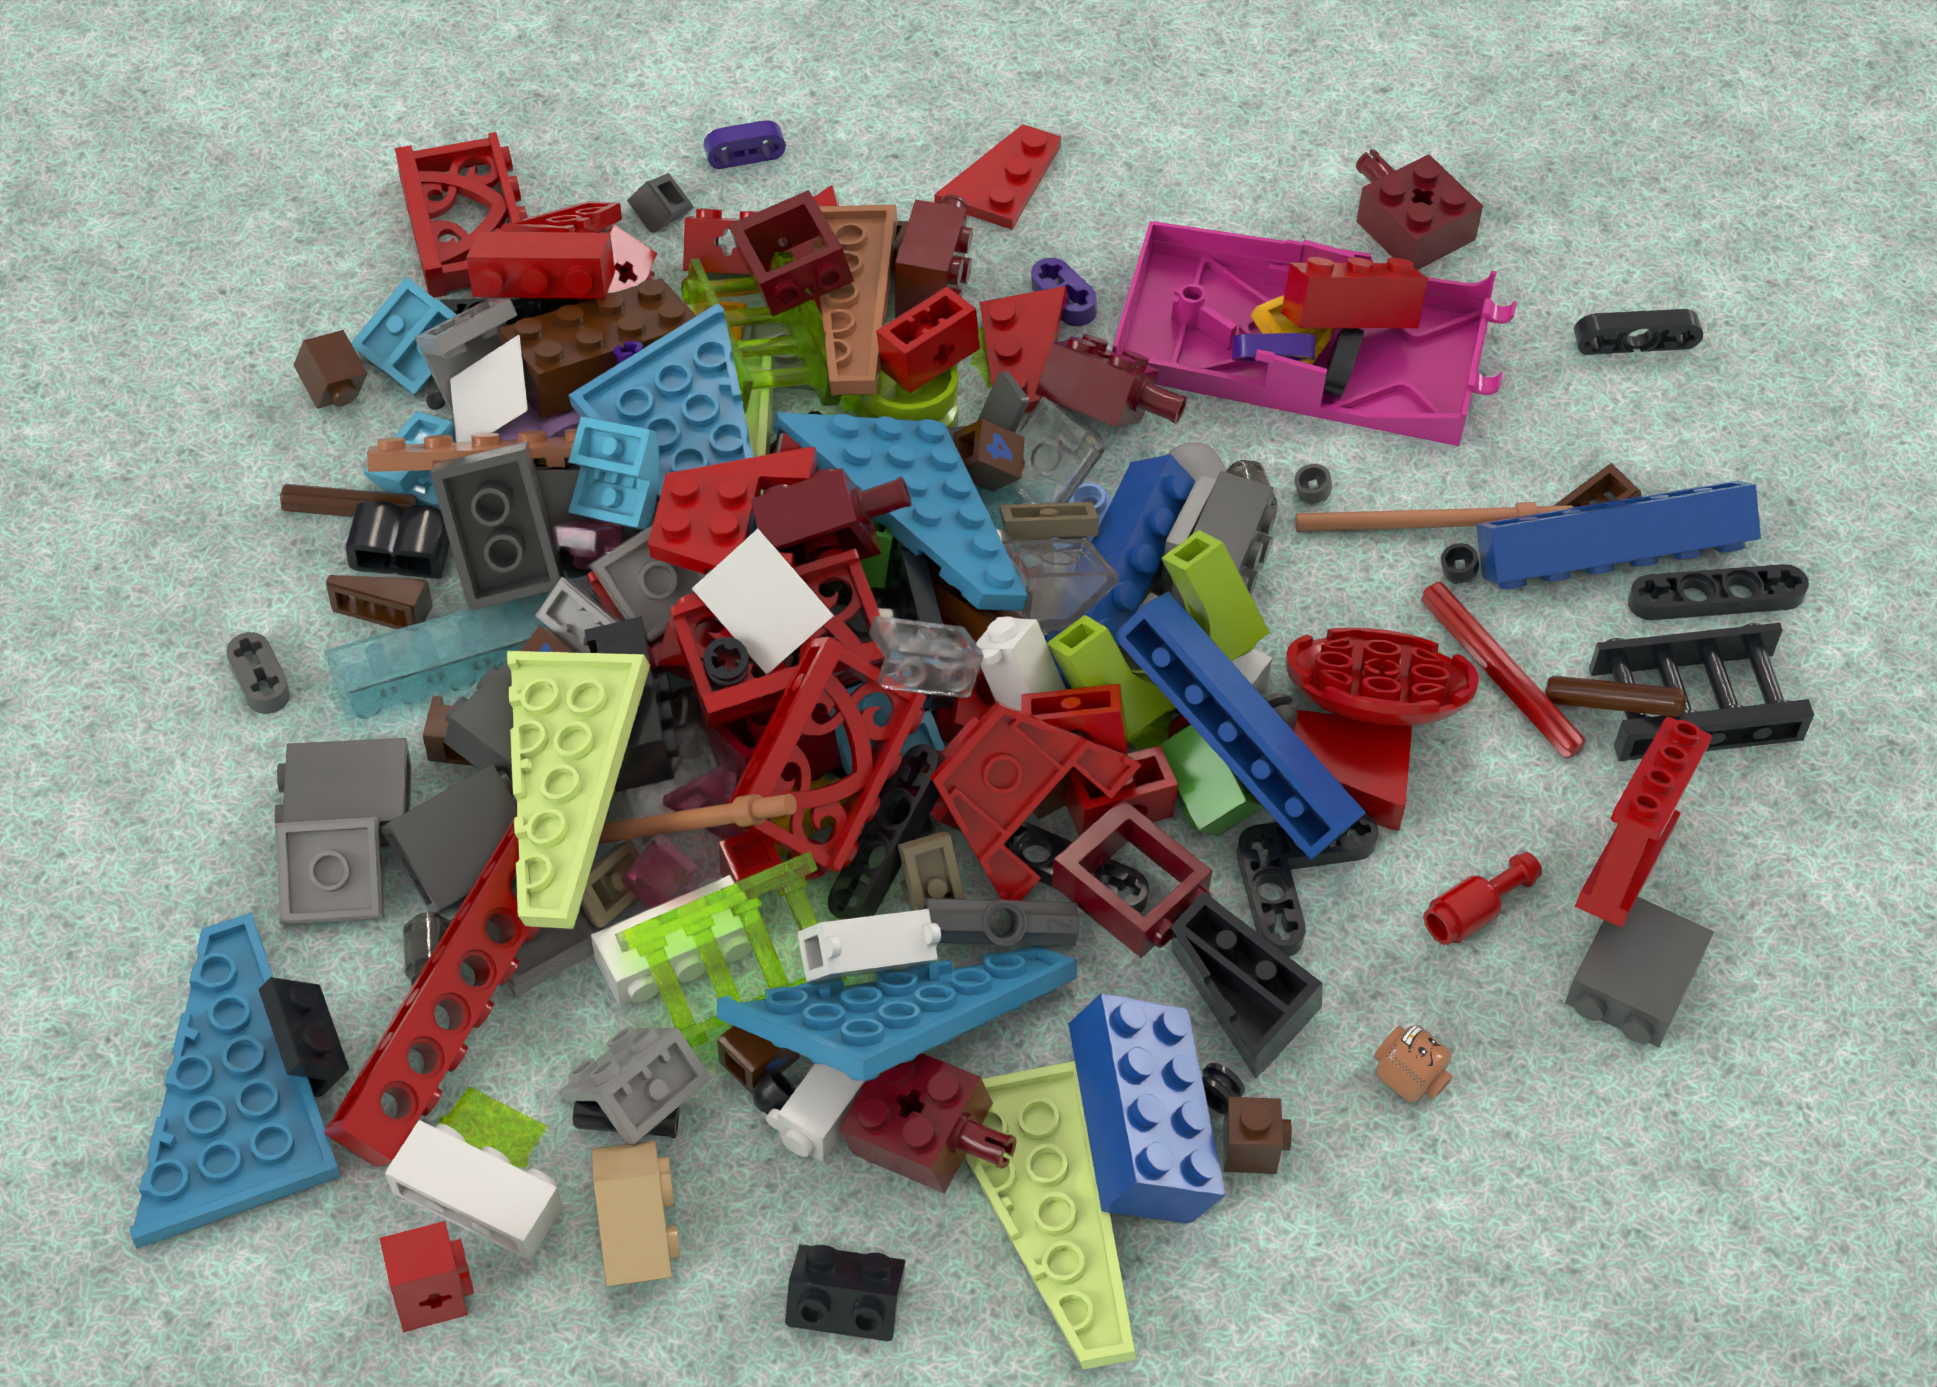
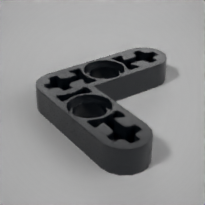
M1363 815L1336 840L1335 847L1328 846L1312 860L1303 850L1295 845L1294 840L1278 822L1247 827L1241 833L1237 846V860L1256 932L1288 957L1295 955L1301 950L1306 933V925L1291 870L1357 861L1369 857L1376 847L1379 835L1378 826L1369 815ZM1348 830H1356L1358 836H1364L1363 841L1355 842L1353 836H1347ZM1252 843H1260L1263 849H1268L1265 867L1260 868L1259 854L1256 849H1251ZM1264 883H1274L1282 888L1284 896L1277 900H1268L1258 893L1257 888ZM1282 913L1283 929L1286 933H1291L1289 940H1282L1279 933H1274L1275 915Z

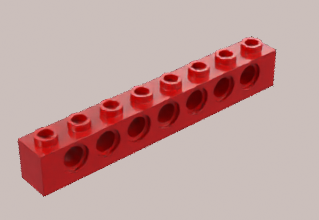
M514 819L323 1133L375 1167L391 1163L420 1116H427L436 1106L442 1095V1090L438 1086L447 1071H454L461 1063L468 1051V1046L464 1044L467 1036L473 1027L477 1029L484 1023L493 1009L494 1003L489 1000L498 984L504 985L515 972L519 964V960L515 958V955L522 943L530 942L541 928L524 925L518 916V901L511 889L512 879L517 880L516 863L519 861V841L515 835ZM488 920L493 922L500 931L499 943L492 941L486 932ZM462 962L468 964L474 971L475 982L473 986L468 985L461 976L460 968ZM437 1005L443 1007L449 1015L450 1023L447 1030L440 1027L435 1020L434 1012ZM411 1048L418 1051L423 1058L424 1067L421 1074L415 1072L409 1065L408 1054ZM384 1093L392 1095L397 1102L398 1110L394 1119L387 1116L382 1109L381 1100Z

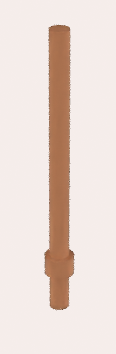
M1516 502L1515 507L1296 513L1295 523L1296 532L1476 527V523L1573 508V506H1536V502Z
M759 794L739 796L735 798L733 803L608 822L604 823L598 844L733 823L740 827L761 825L765 822L766 818L794 814L797 809V803L792 794L766 798Z

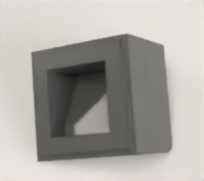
M669 173L645 182L627 199L633 210L652 233L657 232L694 208L693 204Z

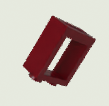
M809 190L728 225L740 258L772 317L854 282L843 248ZM819 236L825 248L766 273L760 261ZM808 287H813L810 292H805Z
M1121 799L1054 859L1052 886L1070 901L1076 902L1081 910L1137 956L1142 958L1154 946L1162 948L1171 940L1170 927L1203 892L1211 896L1209 888L1213 870L1128 802ZM1127 842H1130L1180 882L1145 917L1092 875Z

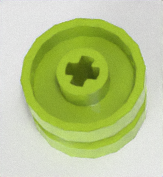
M880 365L877 394H861L860 417L879 418L886 416L898 420L914 421L931 419L937 422H944L947 428L957 427V397L959 395L957 365L952 366L912 393L906 391L881 370Z

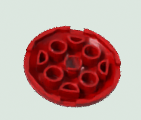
M1332 628L1327 629L1326 638L1313 640L1312 636L1306 634L1297 638L1289 645L1285 659L1289 678L1296 688L1310 701L1336 715L1358 722L1382 726H1417L1449 718L1471 703L1477 693L1479 675L1476 668L1462 655H1453L1451 659L1438 653L1439 643L1418 636L1383 629Z

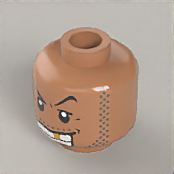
M1400 1025L1397 1026L1373 1055V1058L1378 1061L1376 1076L1409 1103L1420 1100L1425 1094L1434 1100L1453 1077L1446 1071L1452 1057L1450 1050L1419 1025H1413L1407 1029H1403Z

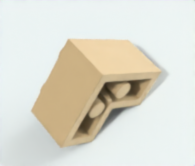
M656 1140L593 1148V1183L606 1286L672 1277L670 1258L681 1256L677 1224L666 1226L664 1207L674 1206L669 1157L657 1156Z

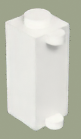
M997 617L973 646V650L996 702L1021 711L1022 694L1066 690L1036 619Z
M929 909L820 922L797 932L806 983L874 974L877 971L899 970L909 966L926 964L938 959L936 948L941 940L940 927L937 923H931Z
M815 1063L781 1110L772 1109L766 1116V1121L770 1126L779 1131V1137L782 1138L783 1144L791 1152L800 1157H807L810 1154L824 1162L842 1137L839 1129L866 1081L853 1080L846 1073L825 1064Z

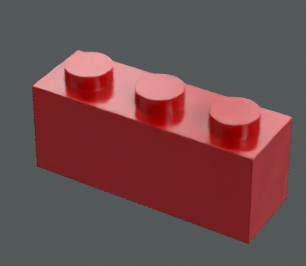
M478 232L466 257L472 297L605 299L615 275L610 233Z
M1310 257L1307 263L1290 262L1281 314L1299 328H1419L1428 277L1415 269L1411 261L1402 258H1388L1386 263H1374L1371 260L1358 257L1348 258L1347 263H1334L1332 260L1322 257Z

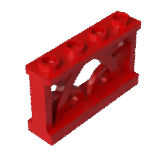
M497 132L488 133V138L413 151L412 145L395 148L399 177L428 294L435 298L446 296V291L471 287L468 264L464 260L467 259L466 257L478 232H502L501 225L505 223L506 219L510 223L528 218L525 206L517 207L516 202L521 201L517 176H508V172L513 171L509 147H501ZM487 164L491 168L490 172L486 175L476 174L478 171L477 166ZM470 168L466 173V177L459 175L462 169ZM497 183L500 193L492 189ZM443 191L447 192L445 198L441 201L436 202L429 199L433 195H439L443 198ZM457 194L471 198L490 209L482 223L469 235L461 226L442 220L430 221V219L448 212L455 204ZM450 234L455 236L459 242L456 243L453 236L448 242H441L439 239L444 235Z
M832 549L817 556L813 562L800 566L795 564L794 570L829 611L837 603L838 590L832 597H824L818 591L820 586L841 581L852 591V600L848 607L836 616L834 615L802 643L799 661L811 639L822 638L827 634L831 639L845 646L844 649L878 669L888 672L894 670L897 652L891 636H888L856 549L845 552L842 549ZM692 593L680 598L676 605L670 607V625L701 705L707 728H715L776 708L797 665L787 668L782 661L768 675L755 678L752 676L751 671L756 667V664H749L748 674L742 682L712 692L701 662L704 661L706 648L696 641L694 632L699 624L719 619L696 593ZM859 610L872 640L865 644H862L854 632L845 624ZM725 626L719 633L708 631V635L713 641L721 637H733ZM725 653L718 655V663H725L728 672L735 669V659H739L737 656L729 658ZM749 655V661H754L753 658ZM837 665L832 672L843 686L861 680Z
M830 637L810 640L728 803H733L735 798L752 794H759L763 798L792 794L796 799L797 809L794 814L790 815V833L768 820H765L761 825L748 826L746 828L811 863L823 872L839 873L842 868L847 867L857 853L859 843L856 839L864 823H868L874 817L880 806L881 799L878 795L885 780L891 778L901 764L902 753L900 750L907 736L916 731L923 719L924 709H922L927 695L914 690L844 649L845 646ZM837 665L865 683L849 694L832 672ZM873 692L883 693L887 696L892 706V710L882 727H878L873 720L874 713L882 707L870 706L860 712L856 706L862 698ZM817 703L823 706L824 715L830 713L833 707L836 710L834 715L822 724L814 722L811 716ZM842 723L850 746L852 772L832 784L809 790L811 785L810 765L805 754L796 744L801 734L808 736L827 734ZM870 740L876 741L872 750ZM787 763H793L798 769L799 776L796 791H791L794 787L795 778L785 781L781 776ZM848 797L844 807L837 802ZM805 808H812L810 811V821L817 831H821L820 822L823 817L830 816L833 819L834 827L825 843L816 845L806 838L802 827Z
M1671 717L1664 719L1613 810L1610 819L1618 825L1584 884L1575 904L1576 908L1621 928L1623 927L1678 822L1681 812L1675 810L1703 758L1711 742L1712 735L1700 730L1698 726L1689 721L1676 720Z

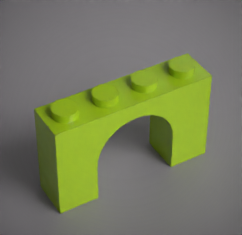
M1198 530L1161 558L1183 598L1186 611L1231 662L1251 652L1255 648L1256 643L1270 633L1222 541ZM1082 616L1047 642L1050 651L1072 689L1120 684L1128 741L1137 738L1146 726L1162 714L1176 708L1143 670H1131L1108 628L1090 617Z

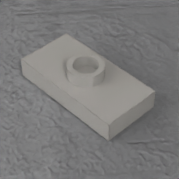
M565 577L560 578L535 615L579 653H590L589 646L586 643L585 629L620 621L571 579Z

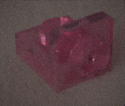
M585 520L553 525L552 545L570 547L569 554L574 555L573 564L576 568L592 570L589 564L621 545L622 526Z

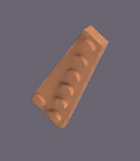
M896 205L820 206L821 212L843 248L854 282L820 296L831 395L877 394L881 363L876 330L883 327L886 323L898 221ZM819 236L813 238L815 252L825 248Z
M578 428L565 430V437L546 438V431L539 430L519 432L518 439L500 440L498 433L471 435V441L453 442L451 435H433L424 437V444L407 445L405 438L402 437L381 438L377 440V446H369L367 451L368 472L432 470L436 463L525 441L529 443L532 457L538 458V464L547 465V467H566L567 464H572L568 461Z

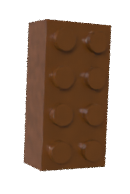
M659 278L641 282L637 286L621 291L607 293L605 299H591L575 305L562 306L556 311L533 318H523L514 324L499 328L500 346H502L517 335H520L527 403L541 419H545L574 409L571 406L569 394L618 365L613 352L617 345L622 346L623 352H625L624 342L639 341L643 344L644 349L693 319L696 315L663 279Z

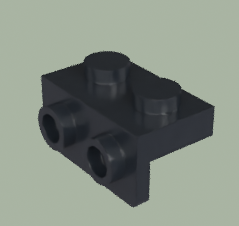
M270 977L258 990L286 1073L291 1076L307 1077L314 1097H322L349 1070V1066L320 984Z
M799 1244L788 1283L785 1324L789 1327L891 1341L895 1330L896 1311L904 1280L906 1260L890 1258L882 1253L863 1254L836 1250L828 1245L809 1246Z

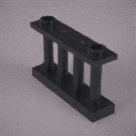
M1750 623L1734 628L1633 639L1613 638L1605 642H1597L1589 666L1591 676L1612 674L1614 682L1635 684L1632 672L1658 669L1663 686L1681 688L1687 698L1684 713L1679 717L1663 715L1650 717L1644 713L1624 711L1627 720H1622L1614 743L1618 761L1643 759L1666 717L1689 721L1698 726L1700 730L1712 735L1711 742L1706 751L1803 741L1814 717L1809 699L1796 701L1784 699L1769 659L1770 656H1773L1782 634L1781 623ZM1750 660L1765 704L1738 705L1723 663L1724 661ZM1704 664L1719 709L1698 712L1692 710L1678 670L1679 666Z

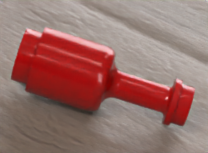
M1523 852L1522 854L1512 856L1509 859V868L1490 881L1479 875L1467 877L1430 902L1429 909L1423 915L1427 930L1436 941L1443 945H1448L1451 942H1462L1500 915L1502 909L1500 897L1520 884L1525 887H1531L1536 883L1537 879L1542 876V867L1533 854Z

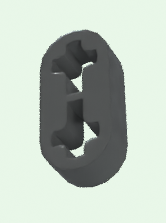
M246 632L234 637L228 643L226 652L232 673L247 704L252 710L262 714L275 713L284 708L290 697L286 676L268 640L263 635L254 632ZM252 651L257 656L258 664L251 666L248 659L243 656V653ZM266 679L269 688L274 693L265 696L260 691L258 682Z

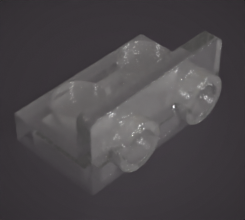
M874 616L869 634L885 656L878 677V683L882 688L963 698L971 695L984 654L964 627Z

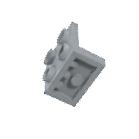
M489 298L414 337L453 416L450 379L500 347L499 328L507 326L506 321L518 316L510 299Z
M631 1026L614 1035L607 1043L609 1050L596 1061L594 1058L589 1059L573 1069L568 1075L571 1082L563 1087L559 1093L565 1101H597L625 1143L635 1144L712 1079V1077L677 1027L655 1028V1026L634 1029Z

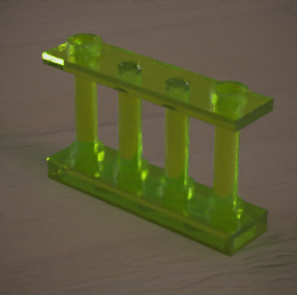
M791 251L775 252L770 271L795 261ZM700 259L690 260L688 276L683 278L681 283L683 301L686 305H690L696 316L719 303L717 298L760 294L751 277L709 281ZM814 299L774 317L771 316L767 307L724 310L745 414L747 413L751 390L809 385L811 389H815L822 406L840 404L842 395H831L823 320ZM781 324L783 328H787L790 336L736 341L730 328ZM795 354L797 358H801L804 367L750 372L744 358Z
M810 851L615 934L622 953L636 948L639 957L645 955L674 1027L680 1030L691 1048L709 1041L705 1032L726 1022L717 1019V1013L695 1022L664 949L665 946H668L665 935L681 928L684 929L687 937L692 935L718 999L728 995L732 1000L739 1003L765 999L764 992L742 1002L711 929L715 925L712 915L730 908L733 917L739 915L769 989L794 987L806 983L805 975L788 981L757 907L762 905L758 896L776 888L780 897L785 895L799 931L818 924L803 888L808 886L804 876L818 870ZM847 977L842 978L843 981L848 980Z

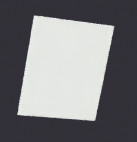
M517 335L450 379L456 442L471 441V435L493 433L528 411L520 335Z
M759 529L752 533L692 588L732 636L742 642L748 654L766 675L834 616Z

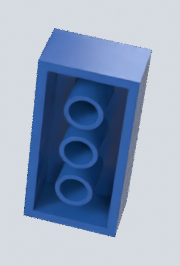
M1101 993L1068 1023L1101 1211L1180 1223H1192L1226 1196L1188 1008Z

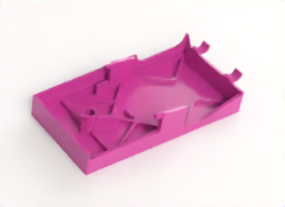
M1155 221L1149 222L1112 351L1122 355L1124 350H1129L1149 358L1147 365L1160 370L1155 385L1460 446L1471 393L1493 395L1500 388L1502 372H1499L1495 377H1485L1478 372L1488 322L1498 324L1509 323L1515 315L1517 301H1513L1509 306H1499L1491 300L1497 271L1491 270L1490 275L1485 280L1477 283L1428 277L1419 328H1359L1364 330L1362 342L1347 386L1341 398L1337 399L1324 394L1323 391L1327 374L1325 367L1340 328H1337L1332 334L1329 342L1313 365L1257 349L1255 360L1261 362L1232 360V336L1239 334H1262L1250 315L1258 305L1285 294L1290 262L1307 263L1310 257H1322L1332 260L1334 263H1347L1348 258L1351 257L1364 258L1373 262L1371 253L1337 249L1305 239L1304 242L1289 239L1283 241Z

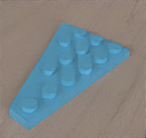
M719 303L569 394L571 406L582 417L657 432L659 446L657 502L660 499L666 473L754 457L724 308ZM755 518L751 534L758 529Z
M776 412L772 425L774 433L776 435L786 433L801 448L816 447V467L819 470L843 468L856 487H860L862 490L896 480L902 476L909 489L912 506L873 519L886 526L890 533L916 556L924 552L941 567L939 576L949 585L959 589L962 596L977 609L1023 610L1028 595L944 422H937L931 419H923L921 421L898 420L886 416L865 418L852 417L847 414H836L833 416Z
M252 912L202 928L197 947L198 959L197 963L192 967L189 980L191 989L185 1013H181L173 1047L174 1060L173 1064L168 1068L165 1080L167 1089L160 1117L156 1118L147 1155L149 1158L148 1169L143 1174L139 1189L141 1198L134 1226H130V1234L136 1249L341 1177L328 1136L323 1134L325 1127L307 1077L287 1075L258 989L270 977H273Z
M1032 946L1016 949L1011 952L983 954L982 964L952 969V963L949 960L909 966L899 970L875 972V981L844 986V981L840 977L802 983L794 987L765 989V999L744 1003L732 1000L728 995L717 999V1019L769 1040L776 1047L787 1048L804 1055L814 1063L825 1064L846 1073L853 1080L868 1081L878 1077L881 1072L900 1063L912 1061L917 1055L935 1046L947 1044L954 1037L973 1028L982 1027L989 1020L1008 1011L1018 1010L1023 1004L1041 995L1053 993L1056 991V988L1077 979V959L1042 946Z

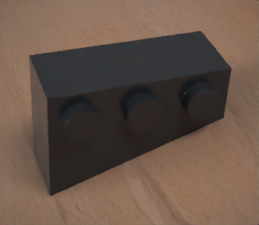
M642 616L585 629L586 643L589 646L590 653L644 654L650 664L616 781L615 791L620 792L675 779L672 759L680 757V749L674 730L677 728V723L671 701H674L668 673H658Z
M1203 892L1170 927L1172 952L1254 1077L1257 1078L1322 1008L1323 983L1211 896Z

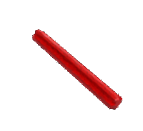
M1435 582L1423 591L1422 602L1558 752L1565 758H1571L1582 751L1586 742L1585 737L1450 590L1441 582Z

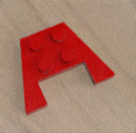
M816 447L800 448L666 473L648 542L650 557L706 575L709 570L712 571L751 535L755 516L750 499L760 496L761 490H767L770 487L781 484L793 485L808 480L815 473L817 466ZM780 553L789 565L795 569L793 553Z
M996 702L933 772L930 778L1000 899L1021 901L1041 877L1004 845L1011 835L1072 767L1078 769L1112 799L1141 765L1129 755Z

